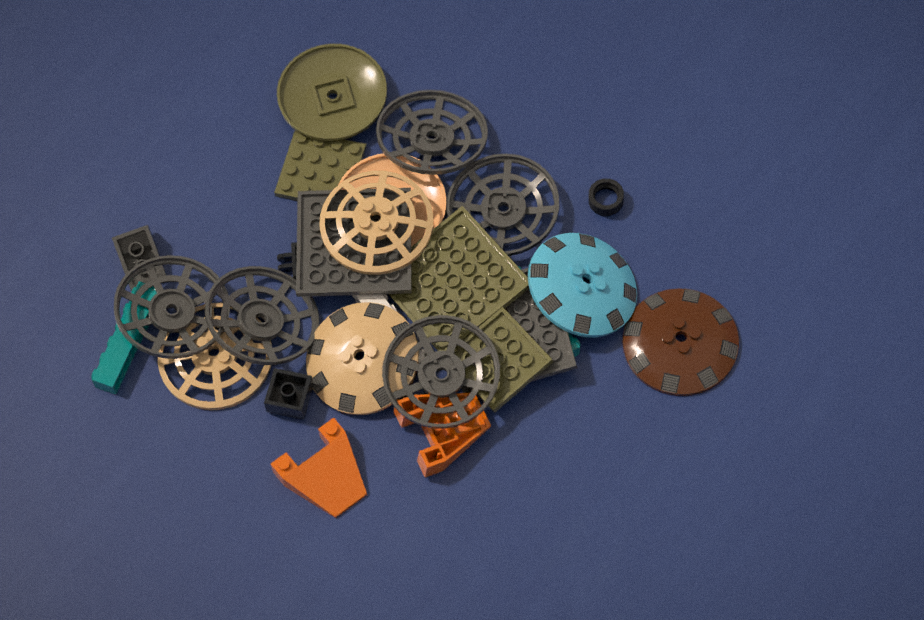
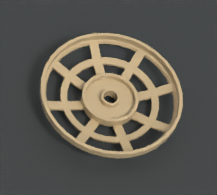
M368 171L351 176L333 189L323 204L319 226L325 248L339 264L358 273L381 275L392 273L408 266L422 254L431 239L434 218L428 197L415 182L394 172ZM379 176L378 183H369L357 188L350 184L364 177ZM387 176L402 180L414 189L404 193L399 188L386 184ZM344 188L348 194L341 201L338 210L326 212L331 199L338 191ZM377 188L375 196L366 199L359 193L366 189ZM384 189L391 190L400 197L390 201L383 197ZM418 195L422 197L427 210V221L416 219L415 208L410 199ZM352 197L359 203L354 211H343L347 202ZM406 202L410 217L399 216L396 207ZM379 215L381 219L374 222L371 220V217ZM342 218L353 219L354 228L347 234L342 226ZM325 219H336L337 230L341 239L334 245L331 244L327 236ZM398 223L406 224L408 228L399 239L394 233ZM414 227L426 229L421 242L415 250L409 253L403 244L411 236ZM358 234L368 239L367 247L358 245L352 239ZM388 237L393 243L386 247L375 248L376 240ZM347 244L355 251L366 254L365 265L348 260L338 251ZM397 249L403 257L401 260L388 265L373 266L374 255L386 254Z
M211 303V319L221 320V316H214V308H222L223 303ZM205 304L195 307V313L205 310ZM191 323V325L186 328V331L188 332L189 336L195 334L191 330L200 324ZM229 327L233 334L238 329L240 330L239 327ZM207 328L208 331L193 341L198 348L213 338L209 328ZM223 332L220 338L233 348L236 344L228 337L226 332ZM167 333V335H166V337H165V341L167 340L168 335H169L170 333ZM181 336L178 337L177 341L183 340ZM253 339L247 344L254 348L264 349L262 343H253ZM217 341L208 349L187 358L167 359L158 357L159 372L170 393L181 402L204 410H222L246 401L261 388L271 370V365H264L258 378H255L248 372L252 363L246 361L243 367L236 363L237 357L223 349ZM162 345L159 352L163 353L164 346ZM175 346L174 354L180 353L181 346ZM212 349L219 350L216 356L209 355ZM248 351V356L254 358V352ZM192 358L195 368L188 375L180 361ZM175 362L179 374L185 380L179 390L168 379L164 365ZM230 368L237 373L231 379L221 382L220 374L228 371ZM202 372L212 375L213 383H203L197 381L196 378ZM242 378L251 384L241 394L223 400V388L234 385ZM193 385L200 389L214 390L215 401H200L190 398L185 394Z

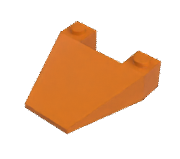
M456 393L460 402H462L470 394ZM429 394L414 395L419 401L427 405L430 397ZM477 396L464 407L468 416L481 407ZM408 397L397 400L407 413L417 419H421L424 410L416 406ZM449 397L438 398L435 404L436 408L453 406ZM394 407V413L401 428L414 424V422L401 415ZM457 411L445 414L432 413L428 422L446 424L459 421L461 418ZM484 411L468 423L457 427L437 429L421 426L431 446L420 450L417 458V463L424 477L426 478L444 471L491 427Z
M332 418L318 429L320 438L327 446L299 466L296 465L286 452L273 461L271 467L273 473L286 488L334 518H337L364 498L367 492L346 432L335 418Z

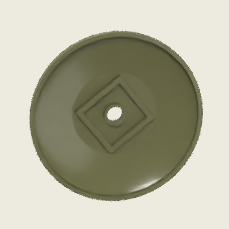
M324 44L302 52L286 66L277 86L278 105L286 122L300 134L322 141L343 140L365 131L380 116L387 98L386 79L376 60L361 49L345 44ZM330 94L338 95L335 99L328 98Z

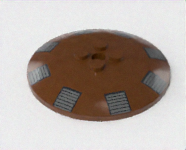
M669 289L647 297L636 306L624 327L623 351L630 369L645 385L668 395L690 396L712 389L730 373L738 355L739 336L736 324L730 313L711 296L691 289ZM682 334L687 339L680 342L676 339V336Z

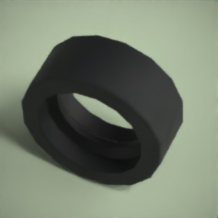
M603 178L597 180L589 189L588 203L590 208L601 216L616 214L621 210L624 203L622 186L612 179ZM609 189L617 194V200L611 205H602L596 201L595 195L600 190Z

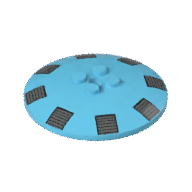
M581 233L559 234L542 243L530 260L528 285L532 298L544 316L562 330L582 337H602L619 330L632 316L637 302V287L633 273L624 258L604 241ZM582 277L588 278L589 281H590V284H587L586 282H584V281L582 280Z

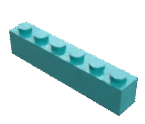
M139 281L131 293L135 295L145 283ZM154 286L149 288L141 298L151 301L153 296L157 294ZM131 301L124 306L121 318L122 324L133 322ZM138 305V319L148 318L149 309ZM117 323L113 336H110L108 339L106 351L100 356L98 368L94 369L91 376L95 388L115 395L138 350L123 336ZM137 329L127 331L130 337L139 344L141 343L144 336Z

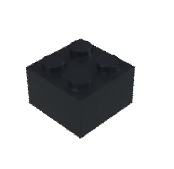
M274 368L264 401L266 412L304 420L314 385L312 376Z

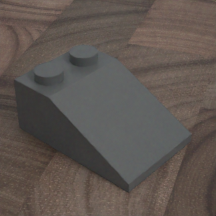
M149 225L112 237L125 275L136 265L160 256ZM163 265L154 267L158 277L166 276ZM146 270L130 281L131 291L137 286L139 281L143 283L150 281Z

